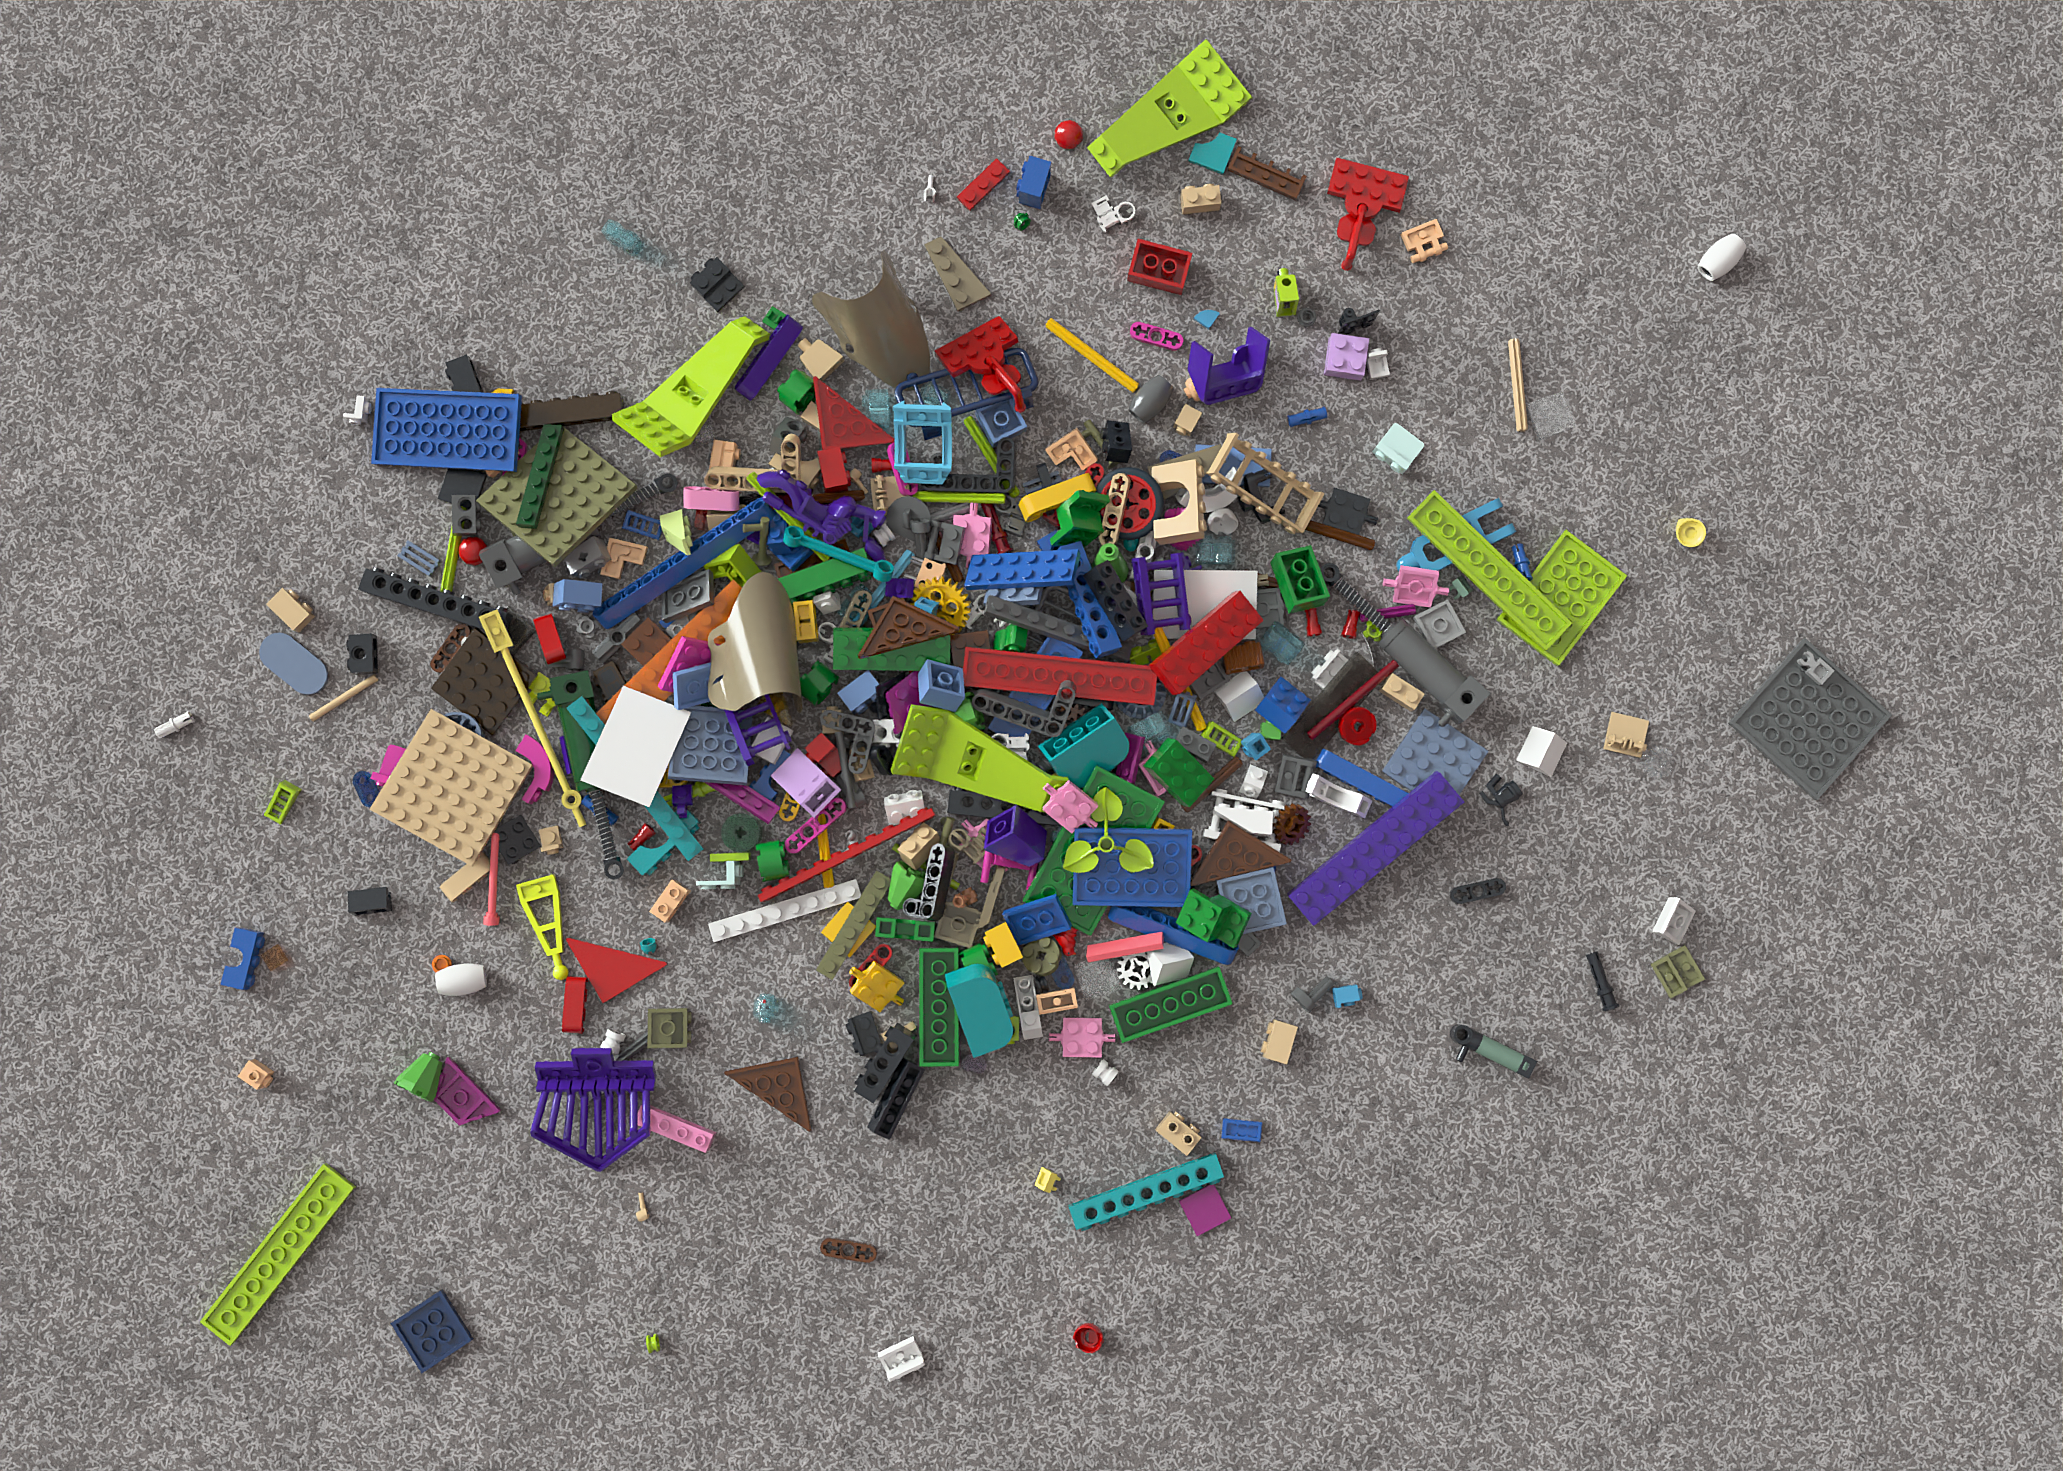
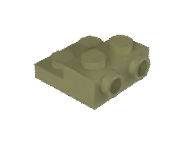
M687 1008L648 1009L647 1048H687V1043H691V1031H687V1024L691 1023V1012H687Z

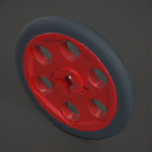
M1133 467L1118 468L1111 471L1100 481L1095 493L1107 495L1114 475L1124 473L1129 476L1133 481V487L1128 492L1127 500L1129 498L1130 502L1139 503V505L1130 506L1129 509L1125 506L1118 539H1139L1154 530V520L1161 519L1164 509L1163 493L1157 481L1146 471ZM1121 476L1120 479H1117L1119 489L1116 492L1124 494V490L1120 491L1121 485L1124 484L1123 477ZM1144 488L1150 493L1149 498L1146 500L1140 497V491ZM1118 495L1112 500L1114 506H1120L1118 503H1122V499ZM1106 506L1099 511L1101 522H1103ZM1142 508H1147L1150 512L1147 519H1143L1140 516ZM1117 516L1114 519L1108 517L1109 524L1115 525L1117 523ZM1127 517L1133 520V526L1130 529L1126 528L1123 523ZM1106 527V530H1110L1109 534H1111V531H1115L1116 528Z

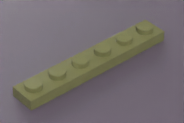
M876 870L818 965L817 972L833 981L888 890L891 882L889 877Z

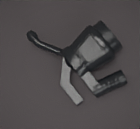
M1495 774L1485 785L1495 800H1489L1483 791L1479 794L1486 804L1501 807L1502 821L1505 826H1509V822L1505 819L1504 807L1509 803L1519 800L1523 793L1513 780L1509 783L1506 782L1496 792L1494 787L1502 778Z

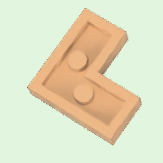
M1075 428L1045 449L1055 465L1071 455L1081 470L1098 461V457L1078 428Z
M609 538L607 550L612 560L602 567L600 575L620 580L625 562L644 565L648 547Z

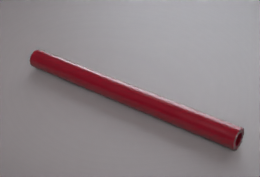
M1395 660L1388 663L1307 732L1308 737L1314 740L1399 668L1398 663Z

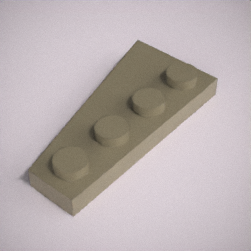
M941 236L924 244L957 312L991 296V293Z
M1218 444L1148 466L1149 473L1152 476V467L1196 459L1203 466L1204 475H1206L1222 446ZM1181 488L1162 491L1164 500L1178 492Z

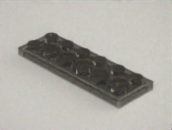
M1355 652L1283 735L1282 739L1301 758L1314 759L1338 732L1340 720L1338 718L1314 740L1308 737L1307 732L1377 674L1378 671L1359 652ZM1371 690L1366 696H1364L1360 701H1358L1353 707L1360 706L1373 690Z

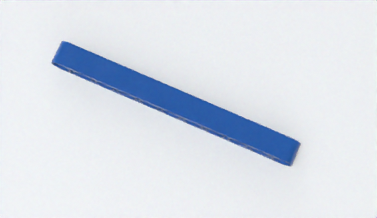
M762 498L756 499L693 541V546L690 547L691 555H686L681 551L677 552L601 603V606L595 608L592 615L605 629L613 627L755 532L744 533L743 524H760L762 517H768L770 522L775 516V511Z

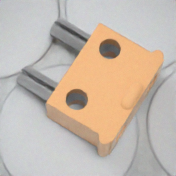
M912 556L911 558L923 562L919 563L910 559V562L921 566L918 576L916 578L909 574L904 575L916 580L914 581V587L919 588L920 582L926 579L932 582V578L936 576L939 581L944 576L947 566L945 563L939 564L927 558L923 560ZM929 563L933 565L931 569L927 568Z

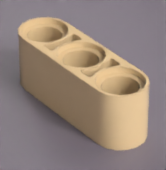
M482 852L474 866L466 864L439 888L452 903L458 900L457 897L469 891L475 882L479 883L488 875L490 859Z

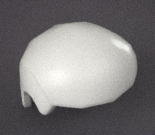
M1221 508L1210 514L1207 524L1209 530L1218 535V532L1229 535L1237 529L1238 520L1230 509Z

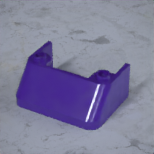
M1248 327L1246 344L1234 350L1232 361L1212 366L1214 354L1193 341L1191 343L1188 373L1199 399L1206 405H1211L1258 391L1263 384L1270 339L1253 327Z

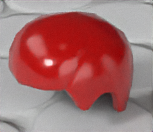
M1066 120L1056 127L1054 139L1063 149H1074L1083 141V130L1077 122Z
M468 537L459 545V556L466 564L477 566L483 563L479 556L480 550L488 546L479 537Z
M1094 1323L1080 1325L1073 1335L1076 1348L1085 1353H1095L1100 1350L1104 1342L1101 1329ZM1087 1332H1089L1088 1341L1086 1340Z

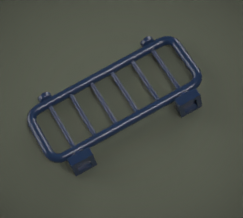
M1022 348L1004 350L1006 365H1010L1008 357L1014 355L1021 356L1031 379V384L1020 389L1026 409L1034 407L1031 392L1038 387L1039 380L1028 353ZM947 369L918 377L917 373H910L906 377L907 381L900 383L895 389L897 403L904 401L903 390L914 386L920 405H924L917 385L932 381L942 406L944 401L936 379L950 375L961 403V407L951 409V417L1009 399H1013V407L1015 409L1014 396L1010 391L983 399L971 369L968 371L980 401L967 405L964 403L955 378L952 377ZM909 425L915 428L921 427L924 440L942 436L941 426Z

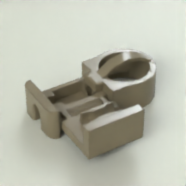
M982 827L978 831L979 835L976 838H971L962 829H954L948 838L949 845L957 852L962 851L973 861L972 865H976L985 855L984 836H986V829ZM954 835L963 845H955L951 840V836Z

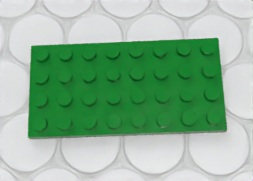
M1098 765L1094 767L1082 789L1092 799L1104 787L1109 788L1119 797L1123 805L1122 814L1115 821L1108 820V828H1151L1165 803L1163 799ZM1104 820L1095 821L1098 823V828H1104ZM1084 823V824L1080 825L1079 827H1089V826ZM1062 826L1022 900L1025 903H1029L1057 894L1072 927L1091 936L1107 906L1073 905V872L1065 870L1063 864L1066 851L1074 842V832L1070 833Z

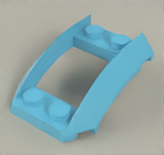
M905 400L894 405V469L899 472L900 478L904 483L943 484L952 470L951 407L944 402L942 406L905 404ZM906 425L942 426V464L906 462Z

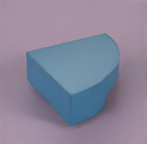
M1204 310L1199 312L1194 317V320L1209 330L1220 313L1214 310Z

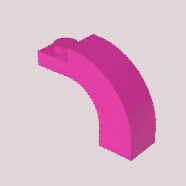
M525 734L515 751L527 757L533 764L534 779L522 798L526 803L533 804V802H537L542 795L541 789L549 792L554 780V769L542 743Z

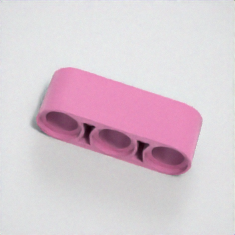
M687 486L684 487V508L737 511L739 510L740 491Z

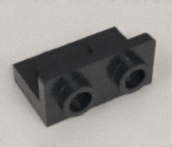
M871 1011L848 1019L846 1028L849 1035L852 1034L855 1042H852L855 1053L863 1056L875 1051L881 1039Z

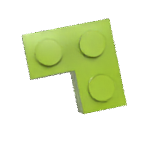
M740 544L732 546L703 566L706 570L709 569L713 572V579L727 576L730 581L734 579L741 588L748 579L761 572Z

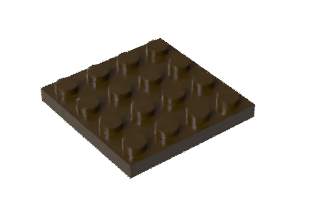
M478 628L473 629L431 687L433 691L462 713L472 716L491 735L496 733L521 699L501 651L494 653L487 635ZM511 654L525 688L528 690L538 674Z

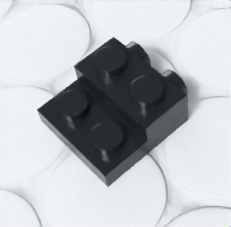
M716 257L715 259L710 258L704 264L706 268L701 272L696 271L691 276L692 281L690 284L718 313L745 286Z

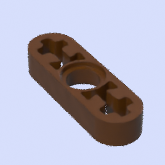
M458 624L454 627L432 658L430 663L432 670L438 673L444 671L461 647V644L452 640V638L457 639L460 636L458 632L460 629H466L465 637L468 638L472 632L470 627L465 624ZM461 636L459 638V641H462L464 636ZM451 643L456 645V651L453 654L447 652V646ZM442 652L444 655L451 657L449 660L445 658L443 661L444 667L437 669L436 661H442L444 656H441Z
M828 1237L820 1245L822 1254L828 1257L870 1263L874 1261L877 1255L875 1246L868 1243ZM832 1242V1246L838 1247V1243H842L840 1254H836L837 1249L827 1252V1248L824 1245ZM849 1244L854 1247L852 1255L844 1253L843 1248L845 1245ZM857 1246H861L860 1251H866L867 1248H870V1252L873 1255L865 1258V1254L859 1253V1257H855L858 1252Z

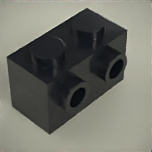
M1107 420L1105 428L1102 427L1100 438L1103 439L1102 453H1105V461L1128 463L1132 452L1129 423Z

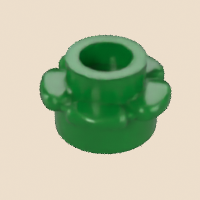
M1019 213L1015 216L1013 225L1015 228L1023 231L1030 225L1031 219L1027 213Z

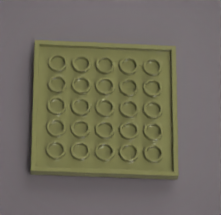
M564 427L537 529L519 528L516 525L538 443L517 462V472L507 471L476 500L481 507L553 567L562 562L638 489L636 484Z

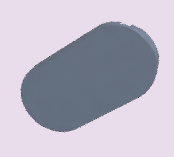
M274 633L267 636L261 643L259 655L262 663L294 690L302 694L311 695L324 689L328 682L326 665L293 637L284 633Z

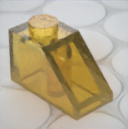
M784 692L770 693L769 695L779 720L792 727L793 722L786 698L782 696ZM765 695L761 697L757 705L767 701ZM770 709L763 711L773 717Z

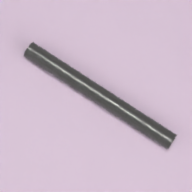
M835 732L848 809L855 808L856 804L843 732Z

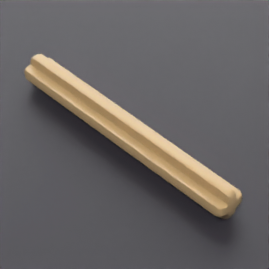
M1515 338L1508 341L1516 429L1519 432H1523L1528 429L1520 342L1519 339Z

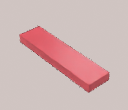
M1163 932L1087 945V961L1094 962L1163 949Z

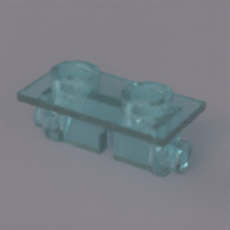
M860 583L859 586L856 585L849 596L853 598L858 590H866L871 595L873 593ZM863 594V596L859 595L858 599L860 600L859 605L854 604L853 607H857L861 610V603L863 601H867V598H865L866 594ZM848 599L843 601L841 609L837 611L841 617H844L850 604ZM852 611L849 615L850 620L855 619L859 612Z

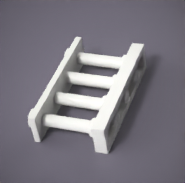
M1216 789V792L1212 791L1210 795L1216 797V807H1218V804H1223L1224 799L1235 801L1234 808L1243 805V803L1253 804V810H1257V807L1262 806L1273 808V823L1277 821L1274 817H1279L1280 815L1279 810L1284 811V802L1273 800L1272 803L1229 795L1227 790ZM1213 813L1211 826L1203 830L1202 837L1217 839L1220 834V828H1218L1219 816ZM1274 833L1270 837L1265 838V841H1262L1280 852L1281 844L1276 843L1277 840H1275L1276 835Z

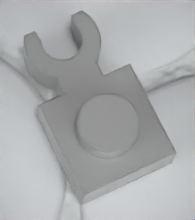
M1804 652L1808 659L1807 662L1803 659H1798L1797 663L1800 666H1806L1808 669L1805 673L1818 685H1822L1835 670L1821 658L1814 660L1811 652Z

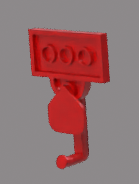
M1336 157L1327 194L1345 198V207L1349 213L1340 218L1337 227V236L1343 241L1350 242L1346 258L1341 264L1343 270L1348 271L1352 268L1358 245L1367 246L1372 243L1376 227L1371 219L1379 214L1381 208L1400 213L1409 176Z
M1000 316L934 351L936 357L953 378L969 369L974 373L984 374L981 383L989 394L997 395L1008 389L1014 396L1015 410L1020 413L1025 411L1026 405L1024 404L1021 389L1017 385L1021 380V374L1015 366L1003 364L1005 361L1004 350L1019 343L1018 337Z

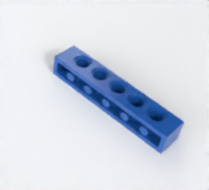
M1081 541L1060 546L1058 550L1078 549L1081 553L1074 585H1068L1067 587L1069 589V597L1073 600L1076 607V615L1081 620L1083 633L1088 638L1091 653L1094 654L1095 659L1116 653L1122 647L1117 632L1083 577L1092 568ZM1083 597L1087 598L1089 600V603H1087ZM1090 615H1093L1096 618V621L1093 620ZM1097 633H1100L1103 638H1100Z

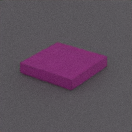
M1209 1184L1179 1200L1197 1236L1231 1219L1214 1184Z

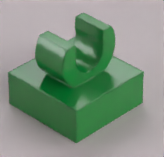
M772 306L762 320V323L775 330L786 314Z

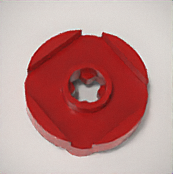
M1351 707L1339 718L1338 728L1340 736L1344 741L1353 745L1367 743L1372 733L1374 734L1376 731L1377 722L1375 716L1363 707ZM1356 722L1361 723L1357 731L1354 728Z

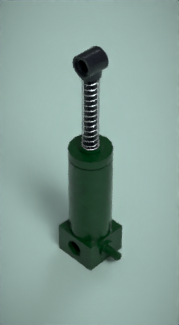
M586 670L549 678L550 691L537 693L538 700L552 698V701L555 702L576 791H586V793L591 794L592 807H594L593 812H595L594 817H596L595 822L598 824L599 837H601L600 842H602L601 847H603L605 857L603 860L604 873L609 879L617 880L623 875L624 867L621 858L616 854L615 840L612 837L614 835L611 832L613 830L610 828L609 815H607L608 810H606L604 795L602 794L603 789L581 781L596 745L566 709L582 696L593 711L597 712L589 672ZM570 686L578 688L575 693L567 692ZM616 864L619 866L620 872L613 876L609 874L608 869L611 865Z

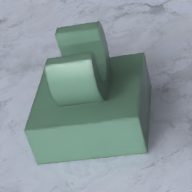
M1462 575L1452 582L1453 585L1449 587V591L1452 589L1458 591V594L1454 597L1455 600L1461 596L1464 598L1473 591Z

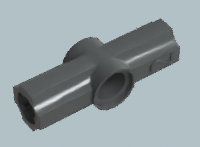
M632 613L617 628L610 631L609 636L592 651L593 654L605 664L623 647L621 644L643 623V620L636 613ZM622 633V641L616 643L615 636Z

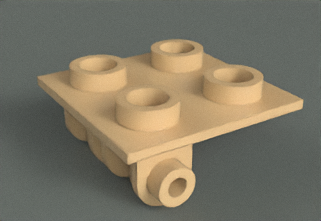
M883 475L875 476L876 478L870 479L873 510L886 511L885 515H887L890 505L898 498L904 496L898 489L895 476L883 477ZM909 485L905 486L906 490H910Z
M1611 712L1603 749L1641 758L1642 752H1645L1647 744H1644L1649 721Z

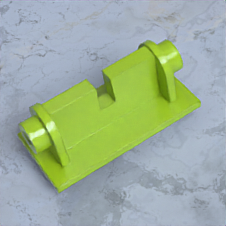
M1156 639L1148 641V644L1143 647H1133L1130 654V663L1145 665L1149 663L1148 655L1151 656L1152 661L1159 657L1162 652Z

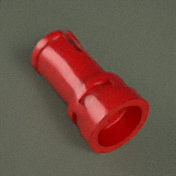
M871 458L872 473L893 471L889 459Z
M1317 608L1304 610L1307 621V637H1312L1313 634L1315 636L1322 635L1317 617Z
M1348 610L1346 623L1341 632L1342 637L1348 635L1350 639H1356L1359 611Z
M644 823L635 837L627 844L635 851L640 845L642 846L647 840H650L656 832L647 823Z

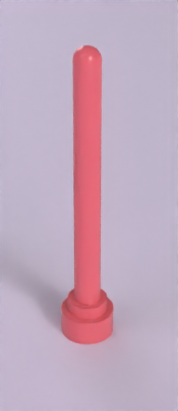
M493 833L491 836L488 912H486L483 922L484 925L489 926L499 925L500 916L496 912L499 853L498 833Z

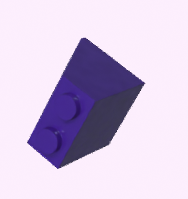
M1015 805L988 820L984 850L1030 867L1044 859L1047 831L1020 807Z

